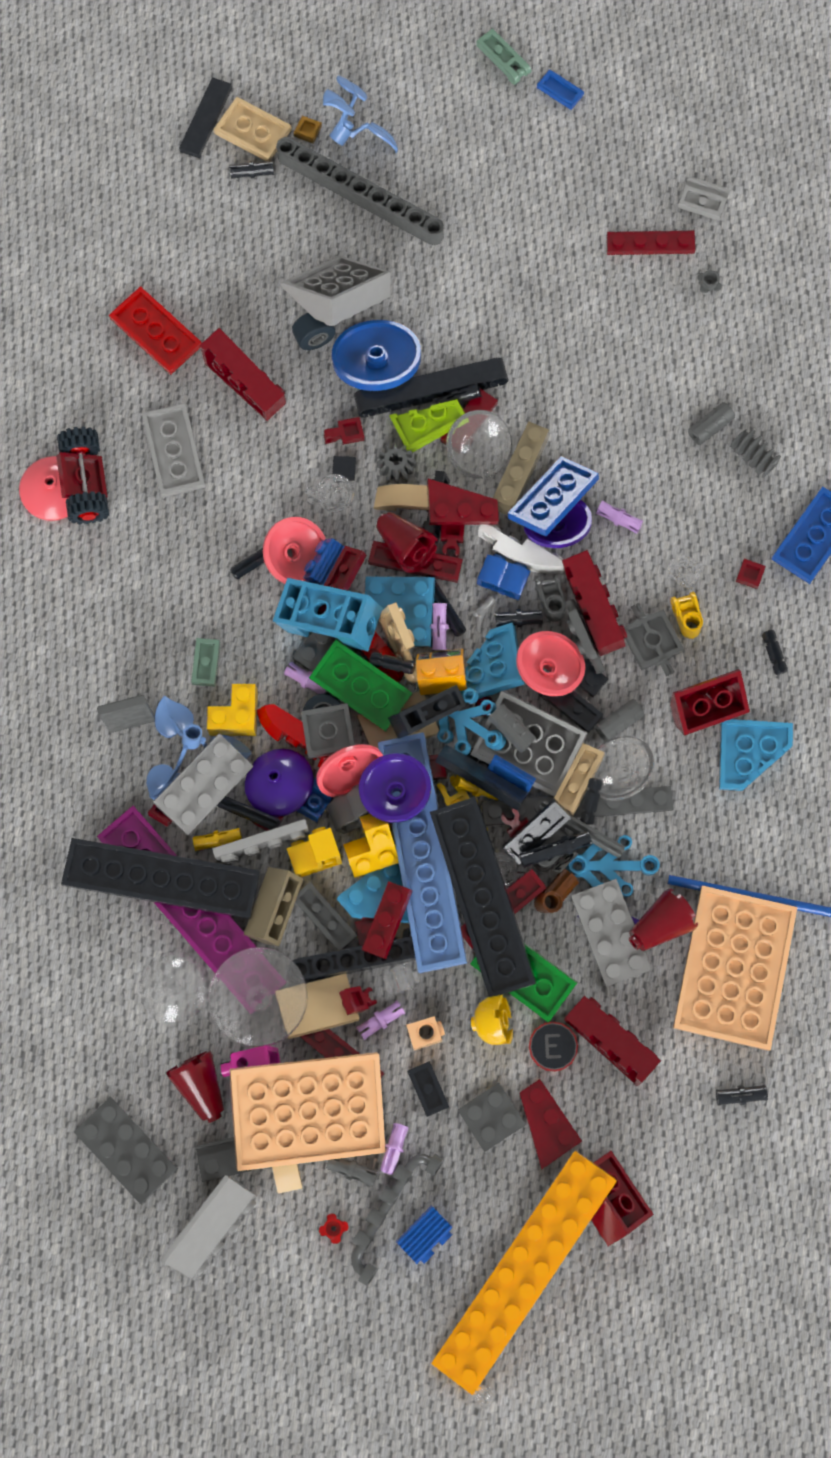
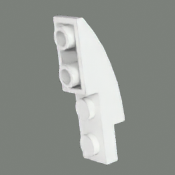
M481 525L479 527L478 536L493 545L492 555L499 554L509 563H522L527 566L529 571L547 574L563 573V558L556 553L551 554L543 546L529 539H526L523 545H521L518 539L513 536H506L496 525Z

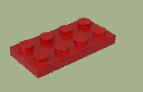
M141 286L109 314L110 319L170 375L200 349L202 342Z

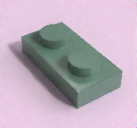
M196 638L191 679L192 685L216 686L220 640Z

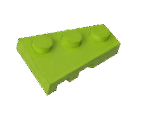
M458 400L431 405L427 409L409 410V413L397 415L396 413L389 415L407 451H412V453L469 421Z

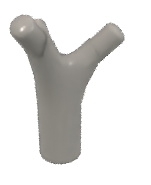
M488 596L475 610L467 612L468 616L474 615V617H477L476 631L478 632L481 631V623L485 614L496 602L492 596Z

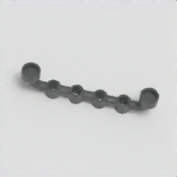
M418 1154L413 1156L406 1163L405 1167L399 1164L392 1176L396 1179L392 1188L388 1186L384 1188L379 1197L383 1203L378 1210L373 1207L366 1218V1221L370 1223L365 1232L359 1230L355 1235L352 1243L356 1247L351 1256V1264L354 1271L360 1275L358 1281L365 1286L370 1284L378 1268L370 1263L366 1267L362 1264L361 1257L364 1251L369 1247L375 1233L383 1224L389 1210L395 1204L403 1187L411 1178L414 1169L418 1165L424 1164L427 1166L425 1171L435 1176L444 1162V1158L434 1154L431 1157L426 1154Z

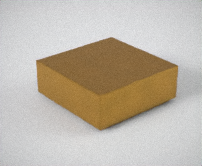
M302 116L294 131V137L314 144L322 128V123Z

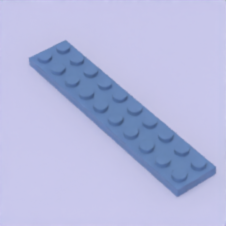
M422 732L399 739L395 738L378 742V748L383 756L399 753L417 759L426 768L431 781L430 798L423 810L406 821L392 822L403 887L413 890L407 904V912L418 972L424 973L467 964L454 888L430 815L431 811L439 808L425 734ZM396 791L393 793V796L397 797L401 792Z

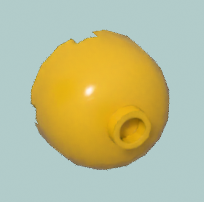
M503 995L492 996L482 1000L475 1009L474 1016L471 1017L472 1030L477 1031L478 1036L485 1043L491 1045L510 1044L513 1038V1029L508 1030V1018L512 1019L510 1006L505 997L502 998Z

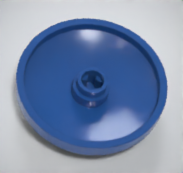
M370 320L353 325L340 334L332 348V364L337 376L346 384L361 390L381 391L397 387L408 381L416 373L421 363V346L417 336L404 325L388 320Z

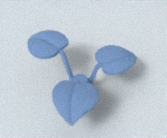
M338 75L336 77L337 82L345 90L352 93L353 98L348 105L335 92L329 89L324 92L323 105L332 106L343 111L339 122L329 136L336 143L343 146L349 137L354 138L362 130L369 129L391 145L395 153H397L398 148L394 138L381 126L373 122L370 124L365 123L353 131L354 125L347 118L349 115H355L352 107L357 97L365 101L367 95L359 86Z
M166 696L160 700L156 708L155 727L166 738H172L178 733L182 737L183 749L174 770L169 765L161 764L149 771L146 784L149 796L153 800L180 774L177 772L180 769L187 749H196L200 744L204 748L207 746L206 738L202 737V729L198 725L193 724L192 712L184 705L172 701ZM222 735L246 759L250 757L251 751L245 744L231 736Z

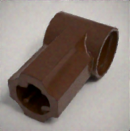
M566 869L558 873L547 888L534 898L536 910L540 913L559 911L563 901L578 885L577 877ZM547 896L551 899L550 908L545 904Z

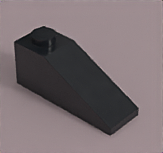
M454 685L388 717L399 739L467 705L458 686Z

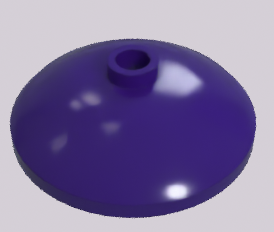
M579 500L546 537L527 527H524V531L530 540L540 546L564 548L574 545L586 537L592 526V514L589 507L582 500Z
M274 749L262 754L252 763L253 767L246 774L245 793L247 799L255 809L274 817L286 816L300 809L309 799L314 786V774L309 762L300 753L291 749ZM274 774H278L276 779H271Z
M393 753L375 759L363 771L359 781V795L363 806L372 816L386 822H402L413 818L423 810L431 794V781L426 768L417 759L405 754ZM396 791L401 792V794H400L399 796H397V797L393 796V793H394V792H396Z

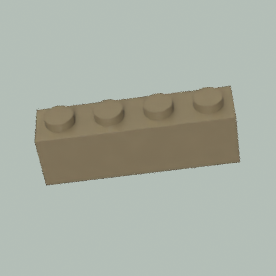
M528 421L493 496L494 499L498 500V512L508 515V512L522 498L548 441L549 429Z

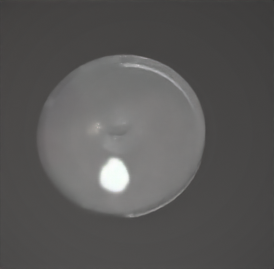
M250 948L228 958L214 975L209 991V1007L218 1028L231 1040L249 1047L274 1045L291 1035L302 1021L308 1001L307 985L300 969L286 955L269 948Z

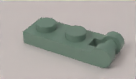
M493 28L476 41V46L508 77V80L513 85L520 82L522 76H527L532 72L529 64ZM515 65L518 67L516 71L512 68Z

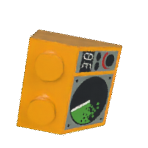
M463 649L417 654L416 669L420 695L440 693L454 685L458 686L459 691L467 689Z

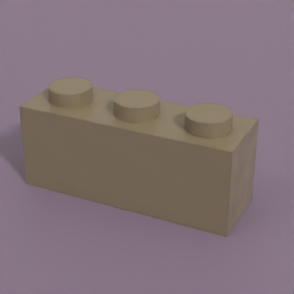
M268 867L253 907L251 919H249L243 935L259 943L279 947L303 878L289 870Z

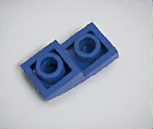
M315 779L309 799L297 812L318 823L326 811L327 805L334 797L322 793Z

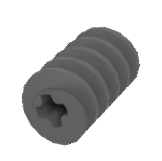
M745 429L733 440L730 447L732 449L737 448L736 453L743 455L745 462L750 460L749 466L751 468L757 466L755 472L757 474L763 473V478L776 467L781 456L778 455L773 458L772 455L775 450L766 451L768 443L760 445L762 437L759 436L754 439L753 436L756 431L747 432V429Z

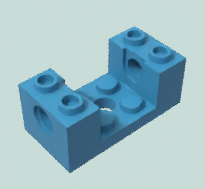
M287 578L273 622L291 634L308 637L310 632L338 638L348 647L369 651L383 607L369 595ZM322 605H326V611L323 614L318 615L319 607Z

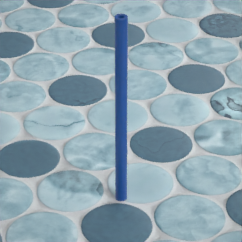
M673 875L668 877L667 884L698 891L701 890L702 886L794 906L797 907L798 911L831 917V907Z

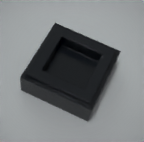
M333 456L332 480L355 481L356 457Z

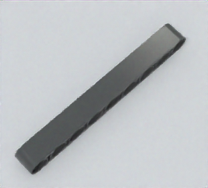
M283 137L277 141V156L281 164L430 245H438L443 241L444 224L439 218L292 138ZM436 230V231H438V232H437V233H431L430 231Z

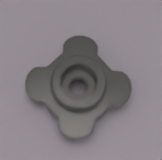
M708 270L700 273L697 277L701 284L700 291L702 293H707L711 290L719 291L722 287L721 283H719V273L717 271Z

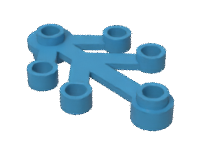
M471 688L466 689L461 694L465 703L469 704L476 703L479 698L478 693ZM473 693L472 699L468 700V695ZM484 700L480 706L456 711L448 715L455 721L458 740L455 744V750L463 755H468L471 751L466 727L484 738L485 744L492 750L498 751L505 746L506 737L497 730L489 731L471 719L485 714L491 715L496 710L494 702ZM491 704L490 710L486 711V706ZM448 716L439 720L440 731L437 734V738L444 744L452 742L454 737L449 728ZM448 733V737L443 740V735ZM496 735V741L491 743L492 737ZM463 744H465V745H466L465 750H464V751H461V750H460L461 746H462Z
M622 835L617 842L620 844L622 839H627L629 845L624 850H628L632 845V839L627 835ZM592 844L582 855L578 854L566 866V870L572 872L577 878L582 877L592 887L604 884V882H600L590 872L600 871L609 881L617 879L620 889L623 886H628L630 893L624 894L622 892L623 897L627 898L632 895L633 886L625 882L614 871H642L643 874L651 876L657 873L660 862L653 855H647L641 861H614L617 857L610 853H607L600 861H590L599 850H603ZM576 862L580 863L582 869L575 870L573 864ZM651 862L654 868L647 870L645 863Z

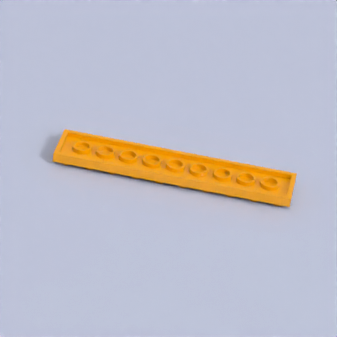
M575 1150L431 1364L473 1395L617 1180Z

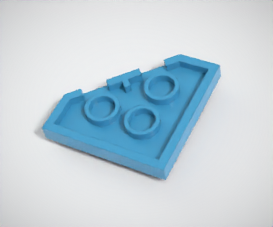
M366 577L365 595H369L383 607L382 610L393 603H397L398 608H402L405 614L404 622L406 627L412 631L414 636V647H432L433 629H430V624H433L432 603H434L435 578Z
M513 623L490 629L485 636L486 641L480 649L477 648L467 661L468 666L465 669L467 689L475 690L479 695L478 699L525 684L516 664L519 647ZM473 693L468 695V700L472 699Z
M736 719L721 722L719 790L743 791L793 746V723Z
M397 863L368 873L341 893L337 900L353 918H374L388 881L403 886L399 864ZM407 907L401 920L402 923H409Z

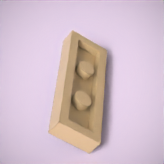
M584 743L554 797L572 816L575 814L588 789L589 779L594 777L605 756V752Z

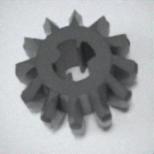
M397 444L393 445V449L386 446L384 448L385 453L380 452L378 455L380 459L377 461V467L380 468L379 474L381 476L386 475L388 482L393 477L396 483L399 482V477L406 481L408 479L407 474H413L415 459L412 458V451L406 452L405 445L400 449L397 448ZM398 461L399 465H394L393 462Z

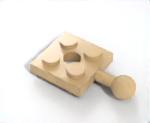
M397 603L390 604L382 610L379 618L380 624L395 656H401L404 661L405 659L413 661L409 651L414 647L413 633L406 627L404 622L405 614L402 608H398ZM416 666L413 674L404 673L407 681L411 683L418 682Z

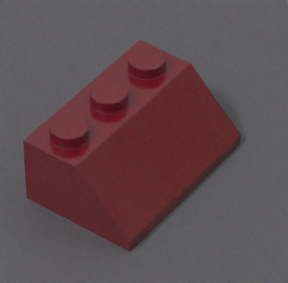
M740 669L673 692L670 702L674 724L684 736L750 712Z
M609 1151L593 1162L617 1180L591 1219L608 1247L631 1233L654 1215L612 1151Z

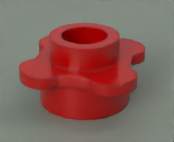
M331 1213L327 1216L324 1226L319 1228V1233L321 1236H327L331 1239L333 1244H338L341 1241L342 1234L349 1229V1225L346 1221H340L336 1214ZM333 1226L336 1227V1230H335V1231H332V1230H331V1228H332Z

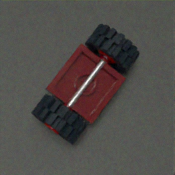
M84 426L81 428L74 427L72 430L68 428L57 435L59 454L56 456L62 498H67L68 520L71 523L77 522L79 525L82 523L84 525L91 522L96 523V521L102 522L103 519L108 518L109 509L102 456H97L98 452H100L98 432L90 427L86 429Z

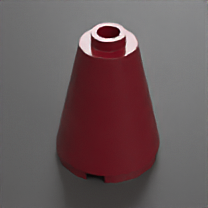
M392 512L384 513L378 518L376 529L404 571L413 573L416 571L415 567L419 565L424 567L432 559L437 550L435 541H438L432 533Z
M669 888L665 890L629 931V942L636 950H648L697 929L698 922L695 924L693 922V918L696 915L680 893L675 896L671 893L674 889Z
M210 1050L185 1060L184 1063L179 1065V1068L176 1065L165 1072L169 1080L202 1121L208 1120L211 1123L222 1117L221 1112L225 1109L213 1055Z

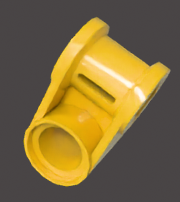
M690 592L689 595L679 598L671 597V607L677 619L680 632L685 638H696L700 634L703 618L695 592ZM686 623H695L697 627L689 628Z

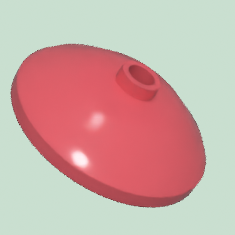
M45 457L34 462L24 472L20 481L19 494L23 505L32 515L43 520L53 521L68 517L66 508L67 498H62L57 457ZM49 480L54 481L51 485H47V482Z
M289 517L278 521L268 531L263 544V557L269 572L284 584H286L287 578L308 582L303 579L305 575L304 568L311 559H314L318 543L326 538L321 529L308 519ZM288 549L292 551L291 557L287 553Z
M552 631L536 632L528 636L518 649L516 656L518 672L524 682L538 693L547 696L566 695L575 690L584 677L585 661L583 655H581L577 645L571 639L560 633Z
M365 744L350 745L334 752L323 762L317 773L316 781L319 789L330 797L346 795L353 786L359 784L361 775L366 767L375 759L383 756L378 748Z

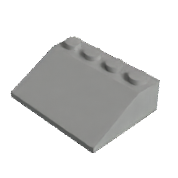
M340 255L281 282V287L316 320L322 321L326 325L334 326L338 322L351 318L353 315L365 311L375 304H380L383 300L391 297L390 271Z
M501 691L495 703L496 709L504 704L513 712L518 720H521V723L529 729L536 737V740L521 753L507 738L505 746L501 750L495 751L487 747L485 739L479 736L471 755L490 764L496 754L537 778L533 786L555 797L588 732L505 691ZM488 719L484 728L489 731H499ZM496 735L492 737L491 743L496 741Z
M225 1175L160 1260L189 1278H195L196 1275L201 1277L209 1267L207 1261L211 1255L217 1256L225 1246V1243L222 1241L229 1233L232 1236L241 1225L238 1220L243 1213L248 1215L255 1207L256 1202L254 1199L257 1195L234 1177Z

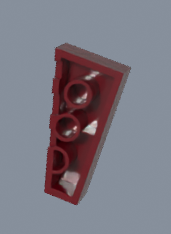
M584 996L568 1013L564 1021L638 1087L662 1060L651 1049L640 1043L639 1039L631 1031H626L619 1025L620 1022L612 1014L609 1013L607 1015L600 1009L602 1006L593 997L588 999Z

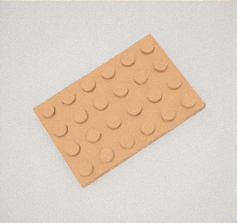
M702 886L694 924L698 922V927L691 934L673 1029L770 1051L797 907Z
M374 1052L230 1069L237 1171L385 1153L379 1053Z

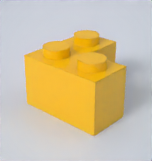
M232 684L231 706H208L207 731L210 736H217L219 733L228 736H257L256 710L258 690L256 684Z
M371 814L359 817L366 837L343 844L354 878L399 863L388 823L375 818Z
M320 827L314 829L312 834L308 835L309 841L298 840L291 843V847L287 848L294 872L301 878L342 864L331 828Z

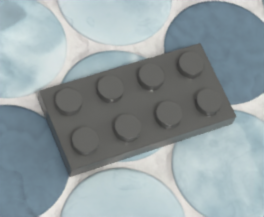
M109 1097L74 1131L81 1141L141 1205L178 1169L112 1097Z

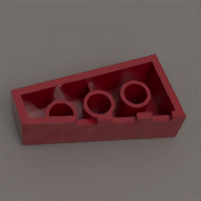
M220 328L200 344L205 365L266 421L286 404L285 391L278 384L275 385L263 370H260Z
M588 550L562 560L566 578L598 654L603 656L625 647L624 638H627L623 624L618 625L617 623L618 612L615 605H610L608 601L610 597L606 584H601L599 579L602 577L597 564H593Z

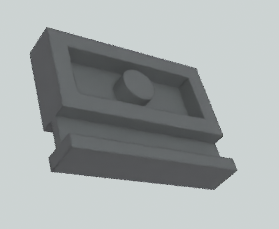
M234 1137L195 1146L202 1182L223 1178L225 1175L232 1176L252 1171H237Z

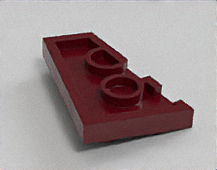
M429 478L427 479L429 525L498 524L497 499Z
M539 1079L519 1094L542 1170L581 1143L582 1140L541 1079Z

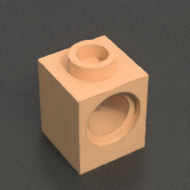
M435 1016L406 1025L414 1051L442 1042L441 1036L445 1035L441 1021L436 1022ZM423 1027H430L434 1031L430 1039H423L420 1036L419 1032Z

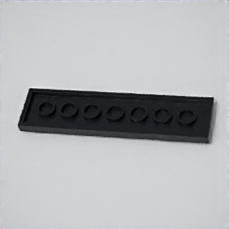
M477 797L431 811L430 815L488 996H498L537 984Z
M71 838L61 885L251 919L260 870Z

